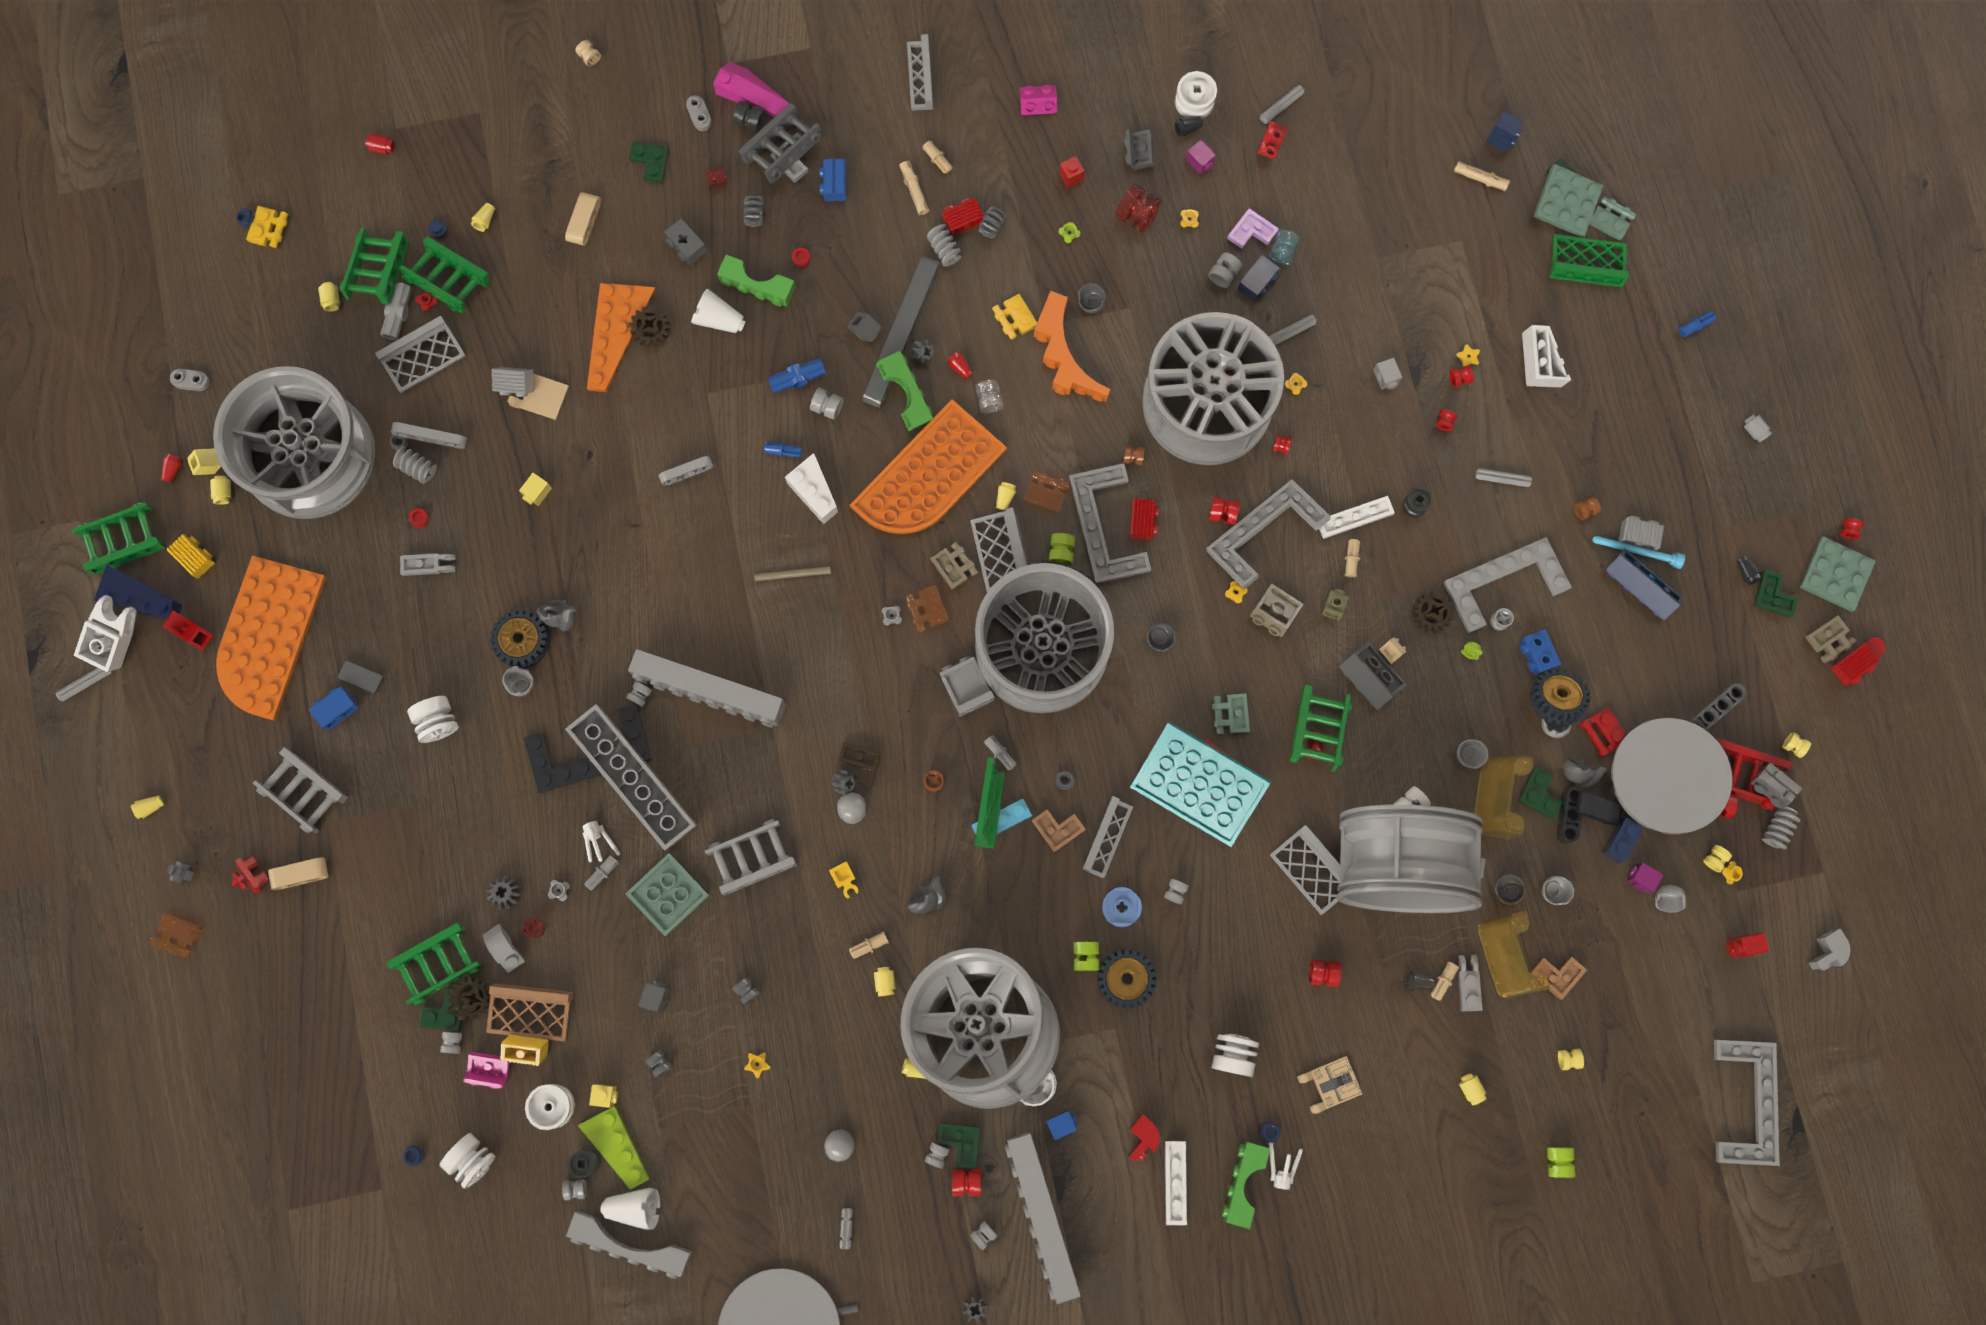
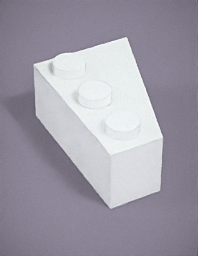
M1531 325L1522 333L1526 386H1564L1571 378L1570 375L1566 374L1563 366L1565 363L1563 358L1560 359L1557 351L1558 346L1550 326Z
M813 453L790 472L785 479L792 490L819 520L825 524L838 513V510Z

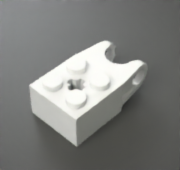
M108 595L101 597L96 603L88 621L84 623L74 656L106 672L121 668L133 635L136 609L131 606L125 608L118 617L113 612L112 598Z

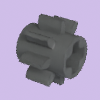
M927 339L915 340L911 348L912 357L917 358L918 362L930 361L934 354L933 344L928 343Z
M842 769L840 774L834 773L831 780L834 787L833 791L843 795L847 794V791H852L855 786L854 774Z
M176 861L175 865L170 864L166 871L170 875L169 880L184 884L185 880L191 881L194 872L190 871L191 865Z
M971 1296L970 1303L964 1302L968 1309L964 1310L963 1314L968 1313V1321H971L973 1318L979 1323L980 1316L986 1318L983 1309L988 1308V1305H982V1297L979 1300H975L974 1296ZM979 1305L980 1312L972 1314L971 1306Z

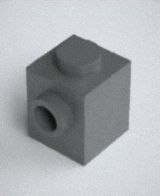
M857 312L847 326L861 340L872 342L882 328L868 313Z

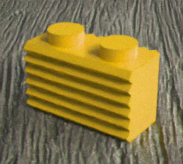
M182 534L181 537L167 548V551L192 576L199 579L215 564L211 559L213 555L205 548L202 550L198 546L200 542L195 537H188Z
M509 1035L501 1043V1061L520 1062L521 1064L525 1063V1065L528 1063L533 1066L536 1064L538 1066L548 1056V1040Z

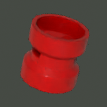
M1470 365L1463 366L1461 369H1450L1449 378L1453 387H1459L1462 383L1471 384L1474 382V374Z

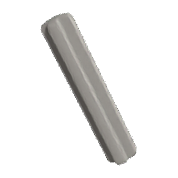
M1297 85L1260 115V120L1267 124L1304 94V88L1301 85Z
M1311 314L1268 337L1276 345L1315 325L1317 320Z
M1478 468L1475 473V478L1479 480L1530 487L1532 483V477L1481 468Z
M96 668L57 691L56 696L60 701H65L111 674L112 671L106 672Z

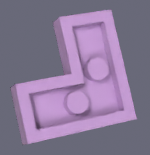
M1248 209L1230 232L1227 239L1241 249L1252 235L1268 245L1277 234L1279 228L1251 209Z

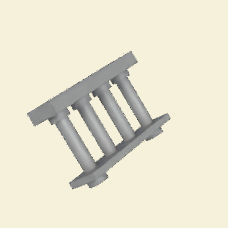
M284 747L279 752L284 757L283 763L264 784L256 780L253 784L257 787L256 791L260 795L271 798L301 823L299 827L308 834L310 832L318 834L319 830L313 826L333 802L344 803L348 797L292 750ZM294 765L299 769L297 771L298 774L277 796L270 788L289 767ZM304 778H310L313 781L311 788L293 808L285 802L287 797ZM323 789L328 793L326 795L327 798L306 820L299 812L318 790L321 791Z
M778 820L766 821L763 823V827L722 844L719 842L713 843L708 846L709 849L705 850L706 855H714L724 882H722L723 886H720L719 889L722 895H728L797 866L793 857L789 858L784 852L775 829L781 826ZM766 832L769 833L779 858L777 859L778 863L773 865L767 862L757 837ZM749 839L760 863V870L752 873V870H749L739 843ZM730 847L733 849L742 872V878L735 881L734 878H731L721 853L722 850Z

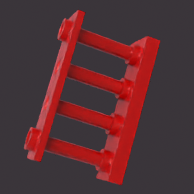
M1716 738L1725 753L1733 756V759H1735L1732 767L1731 793L1736 794L1739 798L1760 804L1763 809L1773 810L1778 808L1770 802L1767 796L1763 797L1755 794V788L1751 782L1761 771V768L1770 762L1782 772L1791 770L1793 762ZM1745 760L1752 762L1753 765L1747 791L1736 788L1742 762Z

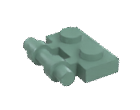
M1604 196L1600 203L1604 204L1606 208L1603 209L1598 206L1589 224L1620 241L1630 226V223L1625 221V218L1633 220L1636 213L1630 211L1631 208L1619 205L1613 198L1610 200ZM1611 209H1613L1621 215L1618 217L1612 214L1610 211Z
M1227 695V703H1221V696H1214L1212 710L1215 712L1214 728H1216L1217 735H1224V727H1229L1230 734L1249 733L1247 695ZM1228 709V720H1223L1222 710Z

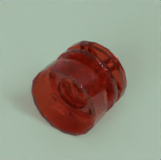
M1134 183L1122 198L1115 217L1124 223L1133 218L1131 227L1136 228L1138 226L1137 231L1143 233L1156 218L1162 200L1158 197L1153 200L1154 195L1151 193L1144 199L1145 189Z

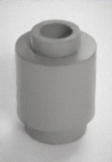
M1753 414L1744 421L1746 423L1744 428L1759 443L1772 434L1771 428L1760 415L1756 417Z

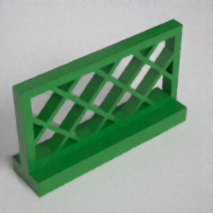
M1553 235L1552 262L1549 278L1623 287L1627 281V243ZM1557 241L1564 242L1567 247L1562 249L1557 244ZM1582 244L1586 249L1580 252L1574 245ZM1600 246L1604 251L1598 254L1593 247ZM1613 248L1621 249V255L1617 257L1611 250ZM1569 249L1576 254L1572 259L1565 253ZM1589 251L1595 258L1589 261L1583 254ZM1606 253L1613 259L1609 263L1602 258ZM1561 255L1567 262H1557V257ZM1580 258L1585 265H1577L1574 261ZM1598 260L1604 267H1595L1592 263ZM1616 262L1621 267V270L1613 269L1611 265Z
M989 757L984 778L975 847L995 849L1006 775L1003 772H998L994 758Z

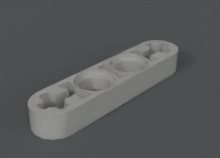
M394 422L391 428V433L396 436L464 449L467 443V438L462 435Z

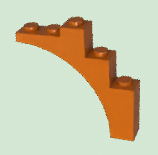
M1050 291L1035 327L1034 337L1041 342H1049L1043 357V363L1052 369L1059 368L1054 378L1052 389L1061 395H1070L1071 390L1074 389L1078 394H1087L1096 401L1107 402L1111 389L1097 383L1085 374L1069 352L1063 329V316L1068 297Z

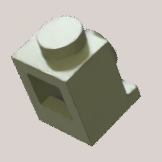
M1339 589L1330 591L1321 615L1339 621L1343 617L1349 597L1345 596V592ZM1334 600L1339 601L1340 605H1335Z

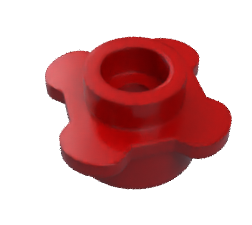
M426 291L415 298V301L421 305L423 311L432 309L438 302L436 297H433Z

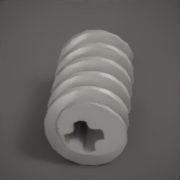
M941 224L928 232L927 239L931 242L932 248H935L934 251L938 254V258L942 260V265L947 267L961 259V255H958L961 250L960 248L954 249L957 243L952 242L953 236L947 237L950 231L945 230L946 224Z
M405 445L397 450L393 459V466L406 472L408 476H412L421 484L430 481L437 470L436 464L431 467L432 462L430 460L425 462V457L419 458L418 453L413 454V450H407Z
M1786 806L1783 809L1777 808L1778 811L1774 814L1775 818L1771 819L1772 825L1767 827L1768 831L1764 833L1765 838L1762 839L1763 842L1774 848L1787 849L1783 842L1790 843V839L1786 835L1793 836L1794 833L1789 829H1797L1793 822L1801 821L1797 817L1798 812Z

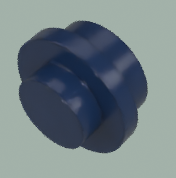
M242 209L237 213L236 220L240 226L248 227L254 220V213L251 210Z
M436 219L430 222L428 231L431 236L441 238L446 234L447 226L444 221Z
M1267 1122L1261 1126L1260 1136L1264 1141L1273 1143L1279 1139L1280 1129L1275 1123Z
M415 1145L409 1146L403 1153V1160L408 1166H417L424 1158L423 1150Z

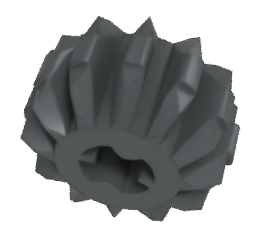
M757 195L745 197L744 224L746 226L756 227L762 225L764 208L762 197Z
M995 206L990 207L979 225V232L985 237L995 238L1006 220V213Z
M504 876L503 880L500 877H496V883L492 881L489 883L493 888L486 889V892L491 893L487 897V900H493L491 906L495 907L498 905V909L503 910L504 906L507 909L511 908L510 902L513 904L518 903L514 898L515 896L520 897L521 894L515 892L520 889L519 885H514L515 879L509 881L508 876ZM502 889L507 890V892L504 893L505 897L500 896V894L503 892Z

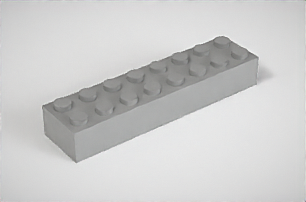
M637 649L628 669L632 678L643 685H646L648 682L658 690L664 691L668 689L673 695L679 697L686 695L690 698L689 700L696 703L704 701L711 708L719 709L721 707L729 714L736 716L739 713L745 719L755 722V719L760 720L762 725L773 728V726L779 727L786 708L782 698Z
M595 704L565 729L665 851L698 826L599 705Z
M1028 1132L1007 1139L1008 1144L1004 1145L1008 1158L1012 1157L1014 1164L1010 1165L1014 1178H1019L1020 1184H1017L1020 1198L1024 1197L1026 1204H1023L1026 1218L1030 1217L1032 1224H1029L1032 1238L1037 1237L1038 1244H1035L1038 1258H1043L1044 1260L1041 1268L1044 1278H1049L1051 1283L1047 1285L1051 1300L1055 1299L1056 1303L1059 1304L1081 1297L1031 1134Z

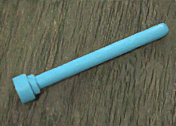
M1594 536L1592 539L1596 544L1619 550L1626 549L1631 553L1669 562L1672 567L1678 569L1682 568L1685 561V555L1681 553L1669 555L1599 536Z

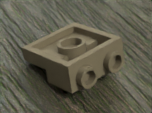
M1271 584L1250 617L1253 618V622L1256 625H1264L1272 635L1282 637L1304 604Z

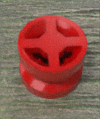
M1440 410L1438 414L1439 420L1436 421L1435 426L1443 431H1453V423L1457 420L1458 415L1450 410Z
M1277 433L1272 452L1280 451L1287 455L1292 437L1288 436L1285 438Z
M1854 518L1844 519V529L1841 530V536L1847 539H1860V529L1863 528V521Z

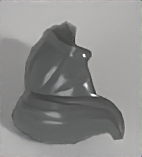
M552 600L549 604H543L537 608L536 612L539 619L548 626L558 627L562 631H568L574 626L576 618L574 612H576V608L573 605H567L565 600Z
M1567 759L1562 762L1566 778L1575 783V787H1580L1583 791L1594 788L1599 783L1603 773L1607 771V768L1602 765L1596 767L1588 766L1584 760L1575 761Z
M941 876L933 877L930 885L925 887L920 885L919 889L910 896L909 903L907 904V909L910 912L926 914L933 910H941L945 906L947 896L940 882Z

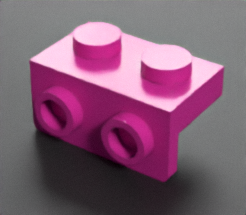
M1055 85L1019 87L1021 115L1057 113Z
M471 1051L468 1056L467 1074L463 1082L474 1086H489L492 1089L503 1088L509 1079L510 1062L501 1061V1056Z

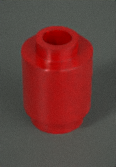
M371 133L366 137L365 145L370 152L388 155V153L392 154L394 152L395 141L390 136Z

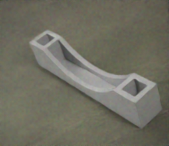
M581 1211L574 1213L566 1235L575 1244H589V1248L601 1252L603 1249L608 1251V1255L620 1259L622 1256L628 1258L627 1262L639 1265L642 1263L647 1265L648 1270L653 1272L664 1271L666 1276L673 1279L684 1275L692 1254L691 1250L674 1244L655 1250H641L629 1247L612 1237L602 1226L598 1217Z

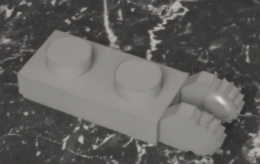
M435 553L400 556V574L402 576L455 572L454 566H440V561L455 560V555H439Z
M1459 955L1458 982L1461 1011H1482L1477 955H1471V971H1466V959L1464 955Z

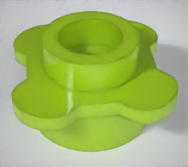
M1069 222L1059 228V234L1064 237L1066 243H1071L1072 239L1080 236V231L1077 230L1073 222Z
M1468 642L1465 644L1464 649L1461 650V653L1469 659L1478 660L1479 655H1482L1483 651L1477 643Z

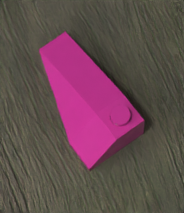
M732 62L720 68L713 83L717 95L737 103L739 101L749 103L752 108L757 106L766 110V114L776 117L789 105V102L751 71Z

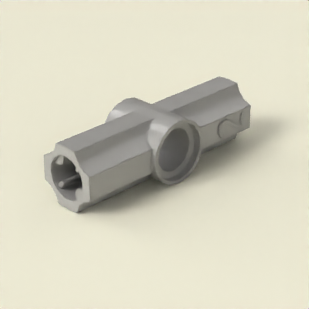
M396 283L390 304L385 305L384 308L385 320L380 335L389 340L398 339L402 322L406 321L408 317V302L412 287L405 283Z

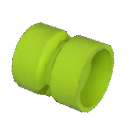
M1066 533L1052 534L1050 546L1053 549L1050 550L1049 561L1061 565L1073 564L1074 552L1071 550L1075 548L1076 537Z
M1074 942V954L1077 955V958L1074 959V971H1100L1099 959L1096 958V955L1099 954V942Z
M1547 1147V1158L1551 1161L1548 1165V1177H1576L1575 1165L1572 1164V1161L1575 1159L1574 1148Z

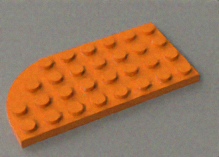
M952 399L849 506L863 520L882 531L895 534L919 532L938 522L1005 453L1007 447Z
M251 557L216 659L217 676L221 688L230 701L240 709L255 716L276 721L327 578L326 576L260 557Z

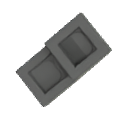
M345 661L337 678L374 694L383 676Z

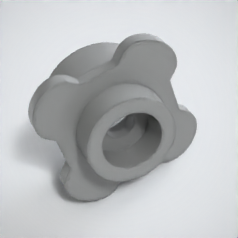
M884 607L882 609L884 614L883 623L886 626L892 623H901L900 607Z
M557 880L551 881L548 897L565 901L567 899V890L570 888L569 883H560Z

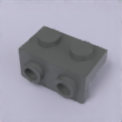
M1130 129L1126 130V137L1124 138L1127 148V154L1125 155L1126 163L1134 170L1155 166L1153 132L1151 129L1132 133Z

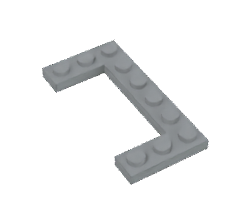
M1124 463L1069 475L1095 584L1151 572L1147 552L1114 560L1109 559L1093 495L1094 490L1128 483Z
M1290 480L1208 546L1206 551L1243 589H1246L1259 578V575L1235 552L1238 548L1290 506L1316 531L1330 520V515L1299 485Z
M1547 537L1443 582L1467 633L1487 625L1471 591L1536 563L1553 597L1572 588Z
M1714 1040V1060L1754 1062L1756 1144L1716 1142V1162L1780 1166L1776 1043Z

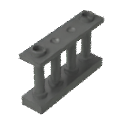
M792 103L738 150L747 165L756 161L766 169L764 173L771 184L779 179L785 171L824 137L818 123L809 128L799 120V113ZM792 125H795L805 133L799 140H796L786 132ZM780 136L792 145L785 152L773 144ZM767 148L779 157L772 164L760 156Z

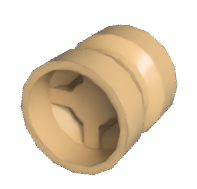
M589 40L582 41L576 47V53L583 57V61L587 66L595 65L601 58L600 52L593 48V44Z

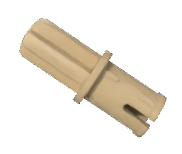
M932 141L926 142L922 149L930 156L932 163H935L944 174H948L952 170V166L943 156L944 153L940 152Z
M1350 539L1348 541L1347 556L1345 557L1346 577H1357L1358 561H1360L1358 557L1360 541L1357 539Z
M884 932L870 939L865 938L866 941L851 947L849 951L852 958L856 959L870 951L873 953L874 949L889 942Z
M1447 962L1441 976L1437 977L1438 981L1431 992L1432 998L1440 1001L1447 988L1452 986L1451 981L1459 970L1457 965Z

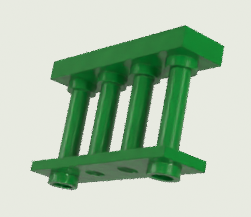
M364 227L360 228L344 280L340 284V290L346 300H351L353 292L376 294L382 304H390L400 273L399 267L403 264L409 241L403 232L396 231L394 238L388 240L371 238ZM368 245L391 247L387 255L366 253ZM363 260L386 263L382 271L361 269ZM358 276L380 278L377 287L357 285L356 282Z
M427 236L423 240L425 253L410 270L403 265L399 267L402 278L407 283L415 284L446 303L451 310L464 314L466 311L463 300L476 285H482L486 288L490 284L489 275L486 271ZM435 256L440 259L439 264L426 279L417 274L431 257ZM446 266L453 267L456 271L441 288L432 284ZM466 275L471 279L456 298L447 293L461 276Z
M145 502L136 503L131 508L91 523H82L77 528L72 529L73 534L81 538L84 537L90 556L89 562L83 564L84 570L92 575H96L165 549L164 541L153 536L146 516L147 513L154 511L153 507ZM136 517L139 518L145 536L144 541L137 544L134 542L128 520ZM117 524L121 525L127 544L126 548L121 550L116 549L109 528ZM102 530L109 552L103 557H98L91 534Z
M1305 684L1301 691L1289 762L1297 763L1300 757L1306 756L1332 762L1331 771L1335 772L1337 767L1341 766L1343 762L1341 749L1347 713L1350 714L1352 709V702H1349L1351 695L1347 694L1343 702L1318 697L1312 693L1313 686ZM1314 703L1340 709V719L1313 714L1309 711V705ZM1314 721L1338 727L1337 737L1308 731V728H1305L1306 722ZM1308 738L1334 744V755L1306 749L1305 746H1302L1303 739L1306 740Z
M456 923L386 962L389 969H397V971L401 972L413 996L406 1000L407 1005L418 1006L424 1003L426 997L467 974L472 976L480 971L479 968L484 966L479 961L473 963L460 938L462 937L461 933L466 931L463 924ZM449 940L454 942L466 966L458 972H455L443 949V943ZM431 950L436 951L448 975V978L439 983L425 958V953ZM413 960L418 961L430 985V988L421 993L407 968L409 966L408 963Z

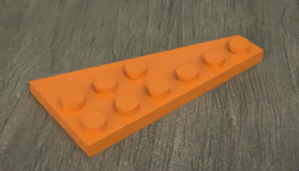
M600 283L587 383L588 391H608L616 374L617 367L620 361L622 362L625 356L624 353L634 337L630 333V330L633 328L629 327V323L633 322L631 316H637L636 310L642 312L643 306L647 310L652 295L654 296L656 292L655 287Z

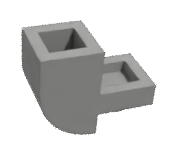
M500 924L483 934V939L489 952L496 962L500 963L508 973L525 962L524 957L512 944L511 937Z
M1832 929L1816 939L1824 954L1810 961L1809 965L1813 970L1821 969L1824 971L1831 966H1843L1848 961L1850 944L1841 929Z

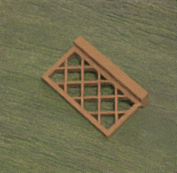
M497 983L490 986L489 994L491 995L486 1033L557 1041L567 1040L573 992ZM496 998H503L507 1003V1006L501 1011L495 1006ZM517 1000H522L527 1006L521 1013L512 1005ZM537 1002L543 1003L547 1008L540 1016L532 1007ZM557 1004L565 1005V1011L561 1017H558L552 1010ZM508 1007L516 1015L510 1022L502 1015V1012ZM528 1009L536 1017L530 1024H527L521 1016ZM548 1011L556 1020L550 1026H547L541 1019ZM497 1016L505 1024L501 1029L492 1028L493 1020ZM517 1018L525 1026L521 1031H515L510 1025ZM537 1020L545 1029L541 1033H535L530 1027ZM558 1022L562 1027V1036L554 1035L549 1028Z

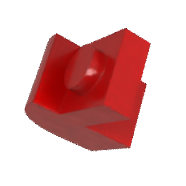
M172 611L162 625L163 628L201 651L204 650L213 637V634L175 611Z
M1141 1114L1129 1128L1140 1139V1142L1128 1155L1135 1162L1138 1159L1140 1161L1144 1159L1148 1153L1146 1150L1148 1147L1155 1152L1160 1140L1156 1126Z

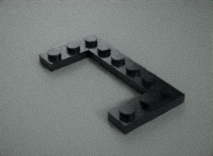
M633 704L617 709L626 739L645 762L652 760L637 705ZM540 732L524 737L538 793H544L602 775L589 758L553 768L544 733Z

